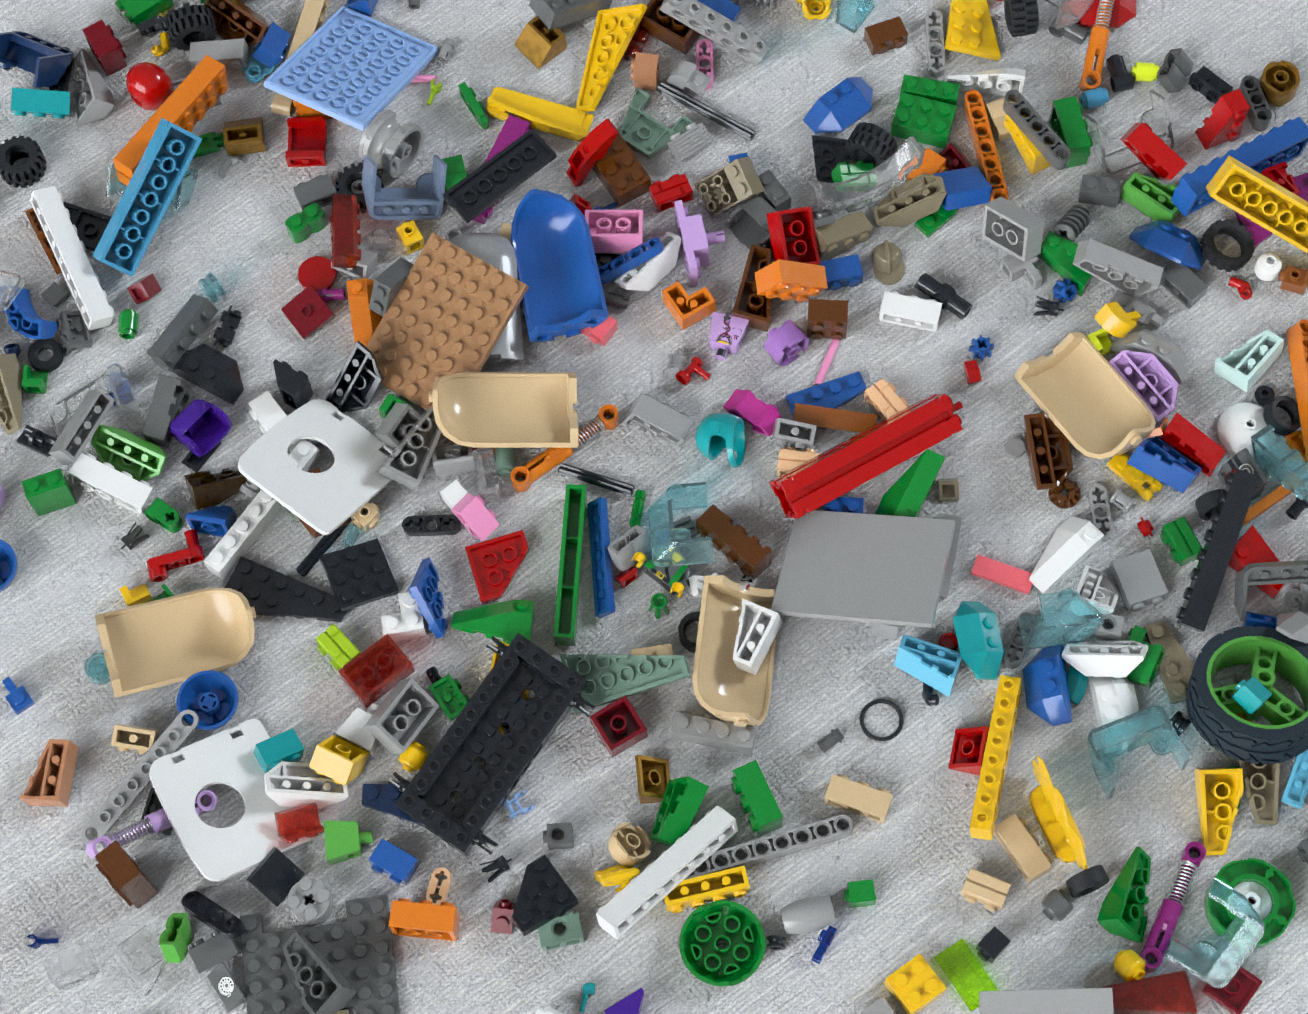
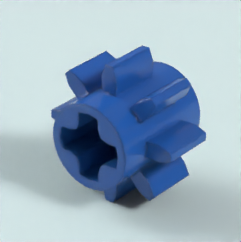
M1066 278L1063 281L1057 280V283L1052 288L1053 298L1059 299L1061 303H1066L1067 300L1073 301L1077 294L1076 284L1071 283V280Z
M980 335L978 339H972L969 352H973L974 359L978 358L983 361L986 356L991 357L994 344H990V337L985 338Z

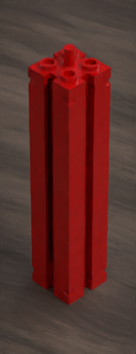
M946 393L939 395L931 394L924 400L918 401L780 475V477L769 481L775 496H778L780 500L779 504L786 518L793 517L799 519L806 513L823 506L952 436V434L963 430L961 418L957 413L953 414L963 408L962 403L958 401L953 404L951 398Z

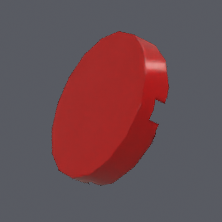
M314 256L305 260L298 270L300 285L304 289L312 285L316 291L322 290V288L330 289L337 277L336 270L331 268L332 262L321 256Z

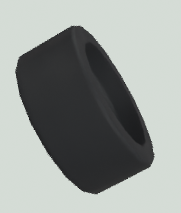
M1279 396L1264 408V421L1275 434L1287 436L1301 427L1298 405L1294 399L1288 396ZM1276 407L1282 408L1288 413L1291 425L1280 420Z
M1224 489L1212 490L1196 499L1195 506L1202 520H1211L1212 513L1219 506V502H1217L1219 494Z
M700 612L687 614L681 619L678 626V638L681 645L693 653L696 650V643L687 639L685 630L690 623L699 622Z
M1096 865L1072 876L1066 881V885L1072 897L1078 898L1103 887L1110 879L1104 867Z

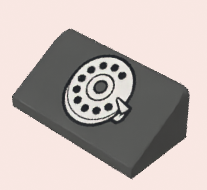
M224 962L219 964L207 976L228 1012L246 1001L245 995Z

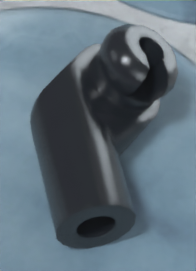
M923 682L922 696L928 706H937L939 704V696L937 694L933 695V687Z

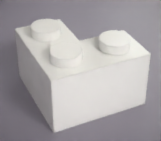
M409 592L399 593L401 613L381 616L386 643L427 636L424 616L420 614L417 602L410 596Z

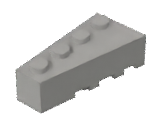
M1088 239L1078 244L1073 265L1134 299L1158 289L1163 268L1093 239Z

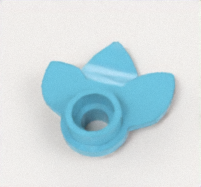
M252 56L249 59L248 68H241V70L245 72L249 82L257 83L264 76L271 74L277 64L275 63L270 69Z

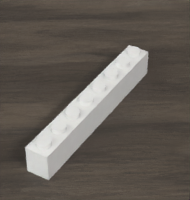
M55 186L33 190L30 202L88 330L110 326L115 316L114 309L107 302V294L105 290H102L99 284V277L92 269V261L87 257L84 244L77 236V228L74 224L72 225L70 213L62 203L61 193L57 192Z
M302 439L288 456L293 465L305 472L313 470L322 458L319 449L305 439ZM261 489L204 560L207 569L222 580H225L237 565L241 556L243 557L282 509L283 505Z
M718 805L712 811H708L703 819L694 824L685 835L679 837L668 850L663 851L658 859L649 864L640 875L633 878L622 891L617 892L614 898L606 905L600 907L596 913L599 926L615 939H619L738 832L736 818Z

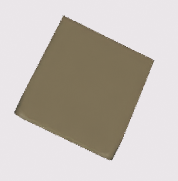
M957 478L937 479L938 501L959 500Z

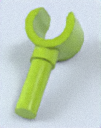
M435 79L431 80V94L427 100V105L430 106L436 93L442 91L441 81L438 85H435Z

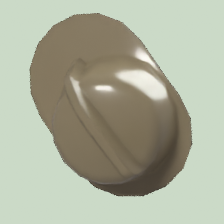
M888 240L874 248L872 251V264L875 278L885 285L898 283L904 275L901 249L894 243L888 242Z

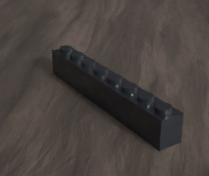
M1238 468L1232 469L1231 472L1227 473L1224 480L1226 487L1224 491L1220 492L1217 500L1219 502L1218 509L1214 510L1211 516L1212 526L1210 529H1207L1204 535V541H1206L1204 548H1201L1197 555L1199 562L1190 574V579L1192 580L1190 587H1186L1183 594L1185 599L1183 606H1180L1176 613V618H1178L1177 624L1199 632L1205 631L1259 481V476Z

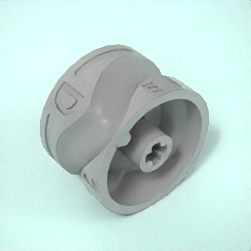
M386 109L377 114L365 130L359 146V157L364 161V155H368L377 164V169L383 167L389 176L398 178L415 161L422 146L424 133L422 128L412 122L400 126L396 121L397 114Z

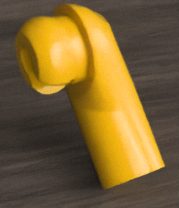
M167 32L160 33L161 43L151 48L152 54L156 57L163 56L170 49V37Z

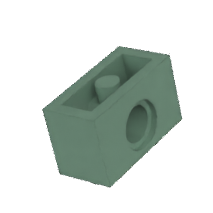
M574 911L561 914V917L554 918L538 928L543 951L585 942L579 913L574 914ZM558 926L566 928L563 934L559 935L554 932Z

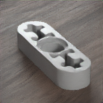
M1095 484L1090 487L1088 492L1091 522L1099 530L1101 529V523H1104V531L1108 532H1106L1102 542H1106L1113 533L1108 494L1103 485ZM1095 491L1101 494L1100 503H1097V496L1093 495ZM1103 509L1106 515L1104 517H1097L1095 510Z

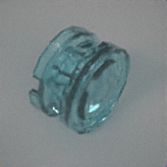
M209 272L206 278L198 280L201 289L214 303L218 300V297L227 294L221 282L212 272Z
M102 652L92 654L86 660L84 666L87 676L96 684L110 682L104 654Z

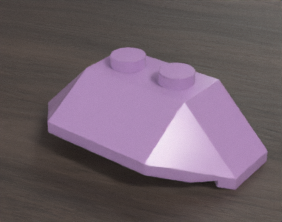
M1123 350L1109 361L1111 366L1145 402L1157 422H1160L1174 411L1178 383L1154 354Z

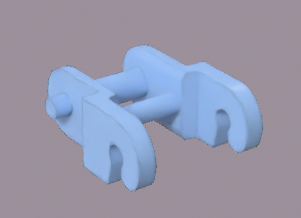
M523 790L522 793L514 794L513 799L506 800L503 804V807L509 809L511 813L510 818L514 817L515 819L517 815L521 813L525 815L535 809L534 805L523 809L518 802V798L527 793L526 790ZM516 803L519 810L514 811L511 804Z

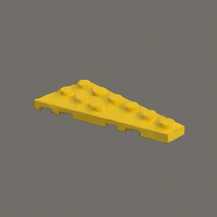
M951 0L944 49L997 61L1000 60L1001 55L987 0Z
M644 3L598 10L575 109L586 112L595 111L647 9Z

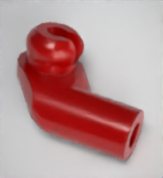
M1231 276L1228 285L1237 288L1242 299H1250L1253 293L1249 283Z

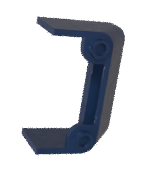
M22 31L0 33V68L10 70L11 67H18L35 74L33 83L35 88L53 87V85H56L73 60V51Z

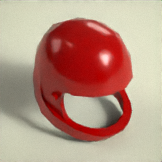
M137 63L130 68L126 76V85L131 98L136 105L145 110H157L174 92L170 76L165 73L164 69L154 63Z

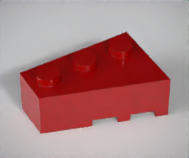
M1240 89L1222 95L1211 109L1212 115L1210 118L1205 117L1203 120L1204 126L1197 128L1195 131L1205 150L1239 138L1250 109Z
M1135 123L1120 138L1158 180H1172L1187 165L1160 137L1152 132V128L1147 123Z
M1253 525L1237 542L1228 566L1237 573L1251 563L1280 562ZM1286 584L1255 586L1275 599Z

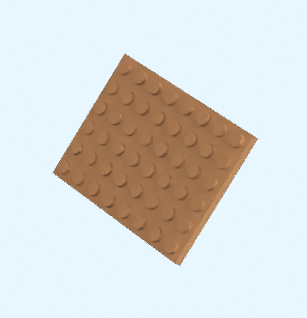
M433 232L366 345V348L374 354L384 379L381 384L425 410L433 406V402H429V390H433L435 379L449 374L481 371L529 288L523 282Z

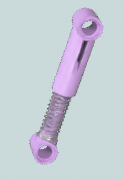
M200 791L196 796L195 810L197 815L212 810L216 806L217 798L212 791ZM202 796L207 800L205 807L200 802ZM161 808L144 816V820L142 819L138 823L135 822L131 826L114 832V834L111 833L110 835H103L89 840L86 845V852L89 857L96 859L95 856L98 854L96 844L98 842L103 845V850L115 840L120 846H124V844L127 845V842L131 843V841L134 842V839L137 840L141 836H147L148 833L151 835L160 833L171 828L172 825L164 809Z

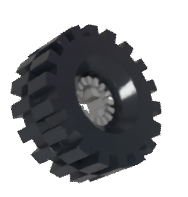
M353 163L350 164L351 168L348 169L347 166L343 168L344 173L341 171L338 173L339 178L335 180V189L342 207L345 206L347 211L352 209L353 213L356 214L360 210L361 214H363L367 209L363 189L361 193L358 192L359 187L362 186L363 163H358V166H355ZM377 172L376 175L381 179V188H384L381 174Z

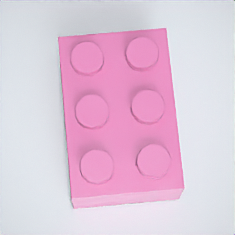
M585 210V219L590 229L595 253H626L643 243V210Z

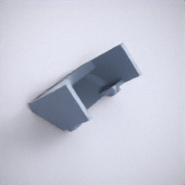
M364 155L362 188L368 214L375 220H428L439 218L443 212L444 198L442 194L445 192L447 164L438 155H433L432 173L420 175L416 182V188H381V179L376 175L377 164L368 155Z

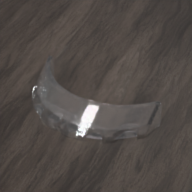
M911 136L890 158L856 178L838 183H824L815 178L810 179L818 205L822 210H830L833 214H838L842 210L850 213L884 199L892 188H899L906 182L907 176L913 169L918 170L921 166L924 156L922 148L914 136Z

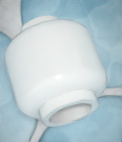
M1267 252L1261 254L1254 267L1256 276L1263 281L1276 279L1281 271L1282 261L1275 253Z

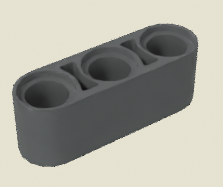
M1247 75L1243 77L1239 86L1241 93L1250 106L1247 116L1254 130L1259 132L1265 131L1270 123L1272 112L1257 78Z

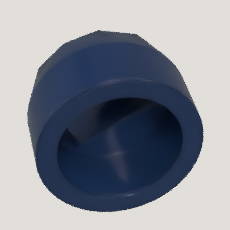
M17 343L5 345V354L15 353L16 357H18L20 345Z

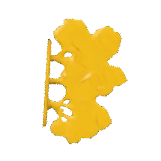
M1037 755L1038 764L1034 759L1031 764L1036 780L1041 785L1034 788L1030 794L1031 808L1056 858L1068 863L1076 861L1080 869L1086 870L1088 866L1084 852V840L1061 792L1052 785L1050 774L1044 761Z

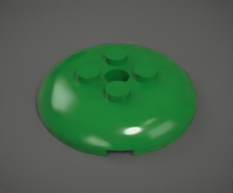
M726 900L702 905L694 910L683 924L679 938L680 954L689 972L700 981L718 987L733 986L751 977L763 960L766 946L764 931L758 918L743 905ZM720 940H724L729 945L725 949H719L716 944Z

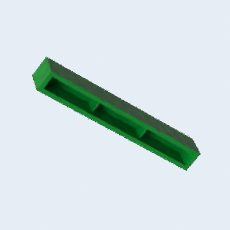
M566 484L553 636L555 645H576L587 507L586 485Z

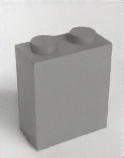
M1150 549L1111 561L1109 570L1127 612L1131 610L1137 612L1144 609L1147 605L1153 604L1155 606L1165 601L1169 592Z

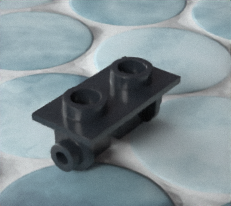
M230 305L227 311L223 310L220 321H222V324L214 332L213 338H216L214 345L217 342H221V346L228 348L232 344L236 332L229 328L237 330L242 318L240 311H231L232 305Z

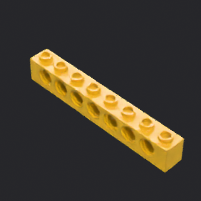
M1000 675L969 826L972 838L991 841L993 839L1022 693L1021 678Z

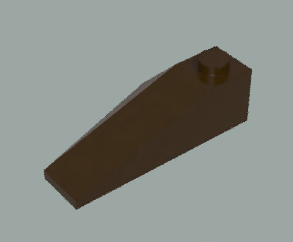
M229 468L222 469V472L211 474V471L208 470L184 475L192 504L196 510L205 509L223 502L240 492V487L247 481V478L240 471L229 470Z

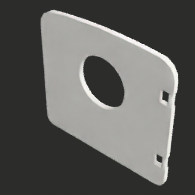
M314 399L286 416L251 445L240 456L238 469L243 476L322 535H329L393 481L377 472L388 458L380 450L383 449L389 454L393 450L348 415L346 416L330 402ZM333 415H338L342 420L339 421ZM298 440H316L331 450L334 456V464L330 469L321 473L305 472L292 464L287 450L292 443Z
M257 719L247 720L233 728L226 729L183 747L174 753L162 756L150 766V780L174 831L201 874L210 881L218 882L260 864L273 847L285 853L316 839L320 834V826L310 808L279 806L266 795L265 773L254 755V749L257 743L270 737L262 723ZM240 730L242 736L232 739L230 734ZM182 755L184 760L174 764L172 759ZM213 784H225L236 789L241 794L245 803V812L240 821L227 828H215L205 824L198 817L195 810V799L202 789Z

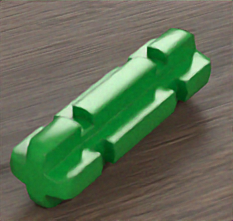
M644 490L635 491V500L633 501L629 522L631 528L641 525L646 498Z

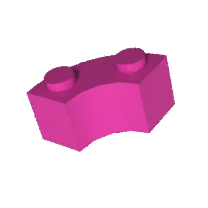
M736 389L723 406L729 414L742 418V420L752 425V430L766 436L772 435L775 420L782 418L774 405L760 401L747 389Z

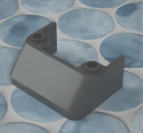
M1308 560L1251 563L1241 569L1236 575L1234 606L1240 620L1245 621L1247 588L1253 585L1303 583L1308 585Z

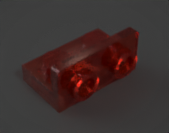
M315 802L274 813L278 837L286 843L297 842L298 838L316 837L319 835L318 833L324 832V827L320 825L318 807Z

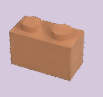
M636 52V57L631 60L630 70H632L631 80L634 81V87L657 91L660 77L659 55Z

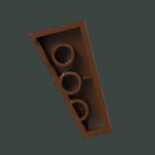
M751 244L731 316L748 319L749 327L768 332L771 323V300L766 298V296L757 295L755 272L770 264V249Z

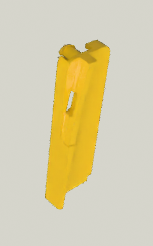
M501 87L494 88L487 100L486 110L490 117L506 121L509 114H506V111L517 115L519 119L530 122L532 129L578 142L579 139L588 135L594 119V115L588 114L586 111Z

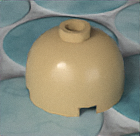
M630 822L619 824L612 831L608 840V850L616 862L625 866L637 865L650 854L649 846L651 845V840L647 833L638 825L636 827L631 826Z

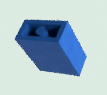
M977 166L933 174L943 178L947 194L942 205L946 211L990 202L992 186L987 182L984 174L979 171Z

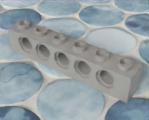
M664 0L659 9L755 66L763 60L771 44L697 0Z

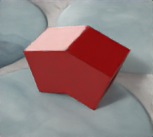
M977 361L964 362L967 383L972 384L982 381Z

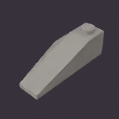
M81 48L73 60V81H76L73 97L77 98V105L73 106L76 123L79 126L106 118L115 106L112 92L86 50Z

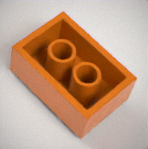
M778 259L755 272L757 295L766 296V298L792 299L801 303L808 301V298L819 295L821 291L828 288L825 266Z
M398 898V901L392 900L388 926L393 935L457 941L460 914L457 907L453 906L454 904L441 902V905H435L427 900H420L419 903H414L410 899Z

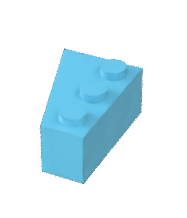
M903 635L894 665L949 697L962 657L960 652Z

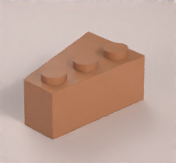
M49 739L37 762L39 765L34 775L30 776L29 784L25 792L21 793L19 799L29 806L68 807L79 747L70 740Z

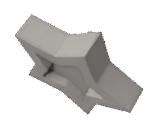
M678 348L675 353L668 354L670 361L667 367L669 369L677 367L681 370L682 363L688 359L682 354V349Z

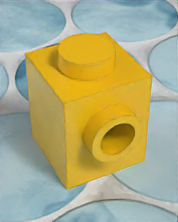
M414 220L404 222L396 228L398 238L408 255L425 246L424 239Z

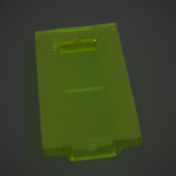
M963 939L947 947L946 950L934 957L971 1012L979 1007V991H999Z

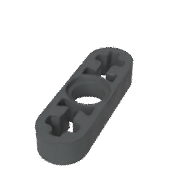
M1024 612L1019 616L1004 653L1003 663L1010 669L1020 666L1035 629L1037 620L1030 612ZM1026 618L1030 619L1031 624H1028L1026 631H1023V621ZM1022 636L1026 642L1023 645H1017L1014 642V638ZM1015 649L1018 652L1015 657L1016 660L1012 663L1009 657L1012 656Z

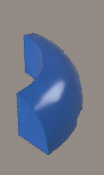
M15 286L0 288L2 311L6 312L9 319L8 323L15 331L30 339H50L57 331L58 322L43 320L36 313L31 302L29 289Z

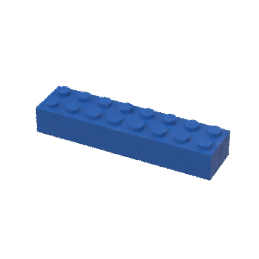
M1300 117L1293 120L1289 119L1278 128L1273 127L1267 134L1258 135L1250 143L1245 142L1238 149L1228 151L1223 157L1214 158L1208 165H1201L1194 172L1184 174L1180 178L1179 185L1174 189L1175 193L1171 201L1184 217L1216 201V199L1209 195L1206 186L1229 155L1258 173L1282 162L1288 163L1301 156L1308 144V126Z

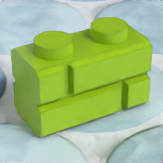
M332 624L315 639L318 644L317 650L323 656L328 655L331 658L329 662L337 671L341 669L343 673H346L362 659L361 652L335 624Z

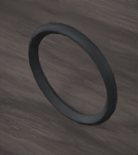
M873 700L861 711V728L873 740H891L903 728L904 719L902 711L895 703L889 700ZM878 703L892 706L899 716L897 730L886 737H878L871 734L864 724L866 711Z

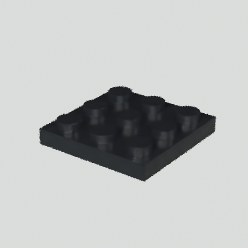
M378 538L320 556L340 611L399 593Z

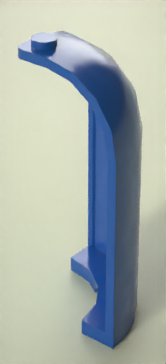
M539 189L530 190L516 209L510 238L517 260L518 280L529 286L522 298L529 339L531 342L554 341V337L566 335L567 338L581 334V330L589 326L592 329L609 317L590 229L582 212L564 196Z

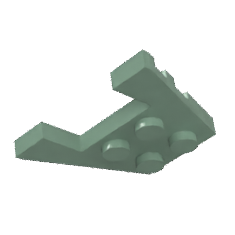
M636 87L619 133L629 147L649 159L668 147L666 142L671 140L670 136L677 131L682 133L686 130L685 126L693 121L682 115L672 129L668 128L641 111L651 100V95Z

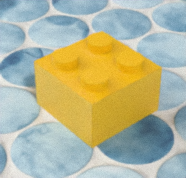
M333 734L316 746L309 767L314 769L319 775H326L332 778L337 784L346 785L362 774L370 752Z
M920 953L885 978L884 982L906 1014H918L945 994L947 989Z

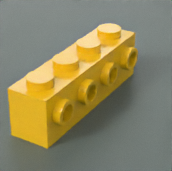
M745 866L683 880L664 897L666 911L679 913L684 911L686 907L698 908L702 905L704 906L707 902L726 900V898L732 896L734 898L746 896V893L750 892V885Z

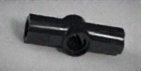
M927 273L922 274L915 284V288L931 299L942 303V309L946 308L960 319H964L972 309L973 305L957 295L952 286L947 283L941 284Z

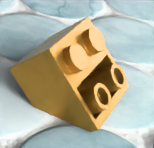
M536 16L526 24L515 42V47L539 70L567 49L566 36L558 28L549 30L542 20Z
M262 117L224 123V146L228 156L266 151Z

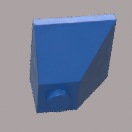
M221 505V507L212 506L188 513L185 519L190 528L196 529L197 533L224 537L236 522L237 515L232 507Z

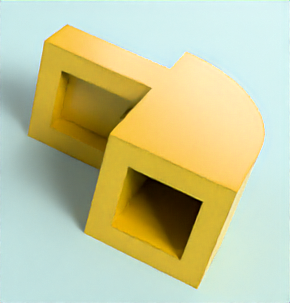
M1117 301L1105 304L1094 316L1108 333L1118 338H1124L1137 326V321L1142 317L1138 311L1126 313Z

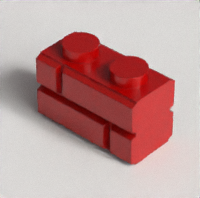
M685 173L682 175L674 174L668 180L663 182L658 180L649 186V194L657 212L675 207L674 201L682 200L685 203L693 200V190Z

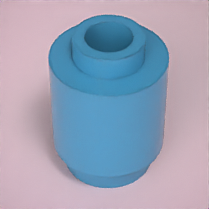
M1105 87L1083 91L1079 101L1086 110L1104 106L1105 103L1109 102L1108 91Z

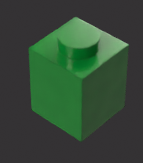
M873 879L847 882V889H843L844 900L849 902L850 908L871 906L876 903Z

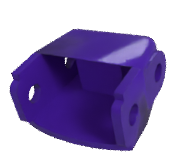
M195 399L170 423L171 429L169 432L178 442L200 458L221 442L233 424L227 414L214 404L208 403L203 399Z

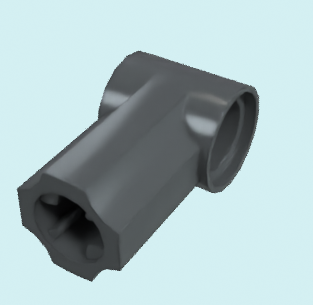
M1059 12L1048 28L1052 35L1056 37L1064 36L1080 45L1083 44L1089 33V29L1073 22L1071 17L1064 12Z

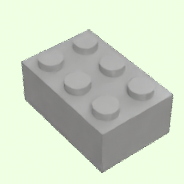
M1003 197L985 204L982 238L1024 262L1041 253L1044 228L1043 219Z
M412 678L403 679L397 683L364 727L392 754L404 753L440 705Z

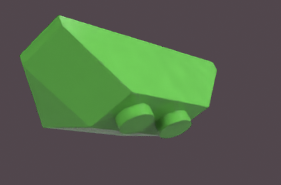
M99 425L91 440V445L95 448L102 463L107 462L113 465L115 470L131 474L133 479L137 481H147L160 475L167 457L158 445L123 429Z

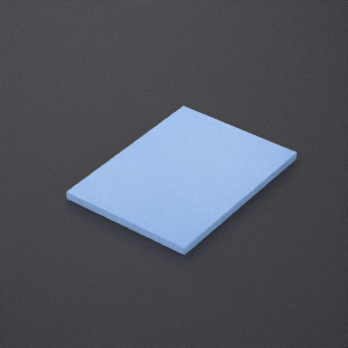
M342 6L264 81V87L364 131L374 117L383 111L439 53V47Z

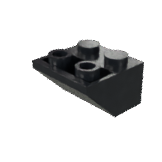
M275 359L273 365L283 401L288 406L297 410L308 403L314 394L308 375L301 370L295 371L285 361L280 362Z

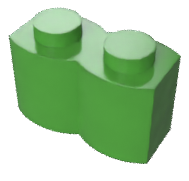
M172 913L166 921V929L160 936L159 944L167 963H181L186 958L188 946L194 939V931L187 913Z

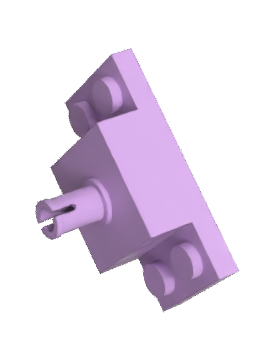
M682 200L674 201L675 221L678 235L681 238V248L690 287L698 285V278H701V267L709 266V245L725 243V235L723 230L706 234L701 214L689 216L687 206L683 207Z

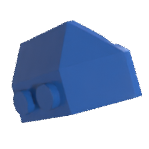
M861 77L846 78L821 96L804 117L803 121L815 134L821 132H843L871 111L873 89Z
M1157 220L1135 227L1129 236V239L1135 241L1140 246L1181 265L1194 267V269L1199 271L1206 261L1196 236L1186 229L1173 226L1169 221Z
M1062 644L1042 648L1022 669L1026 707L1051 726L1073 722L1066 664L1061 655L1064 650Z

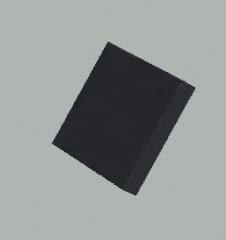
M273 847L246 880L278 907L289 894L291 888L301 880L305 873L279 849Z

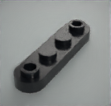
M191 891L183 896L181 903L185 911L223 937L235 939L243 933L244 926L238 917L202 893Z

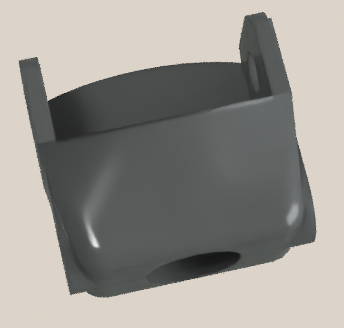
M756 196L729 215L727 227L731 229L736 238L749 250L751 244L769 249L772 246L766 214L777 211L761 196Z

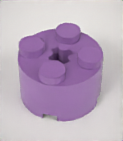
M789 319L778 329L774 327L767 333L769 338L763 347L779 365L787 366L799 358L797 354L801 350L804 352L807 349L810 340Z

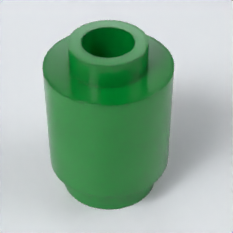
M125 309L119 314L118 332L120 333L119 336L123 339H134L138 333L139 314L135 310Z

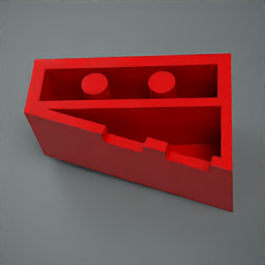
M1178 412L1166 427L1161 438L1202 468L1201 472L1209 477L1212 476L1226 453L1222 446L1214 442Z

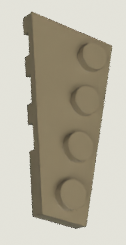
M1164 621L1144 626V629L1147 630L1145 635L1148 643L1151 645L1159 644L1166 650L1158 671L1170 704L1185 701L1186 688L1194 664Z

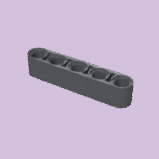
M1008 91L1003 103L1005 113L1052 167L1057 170L1065 169L1070 159V149L1019 91Z

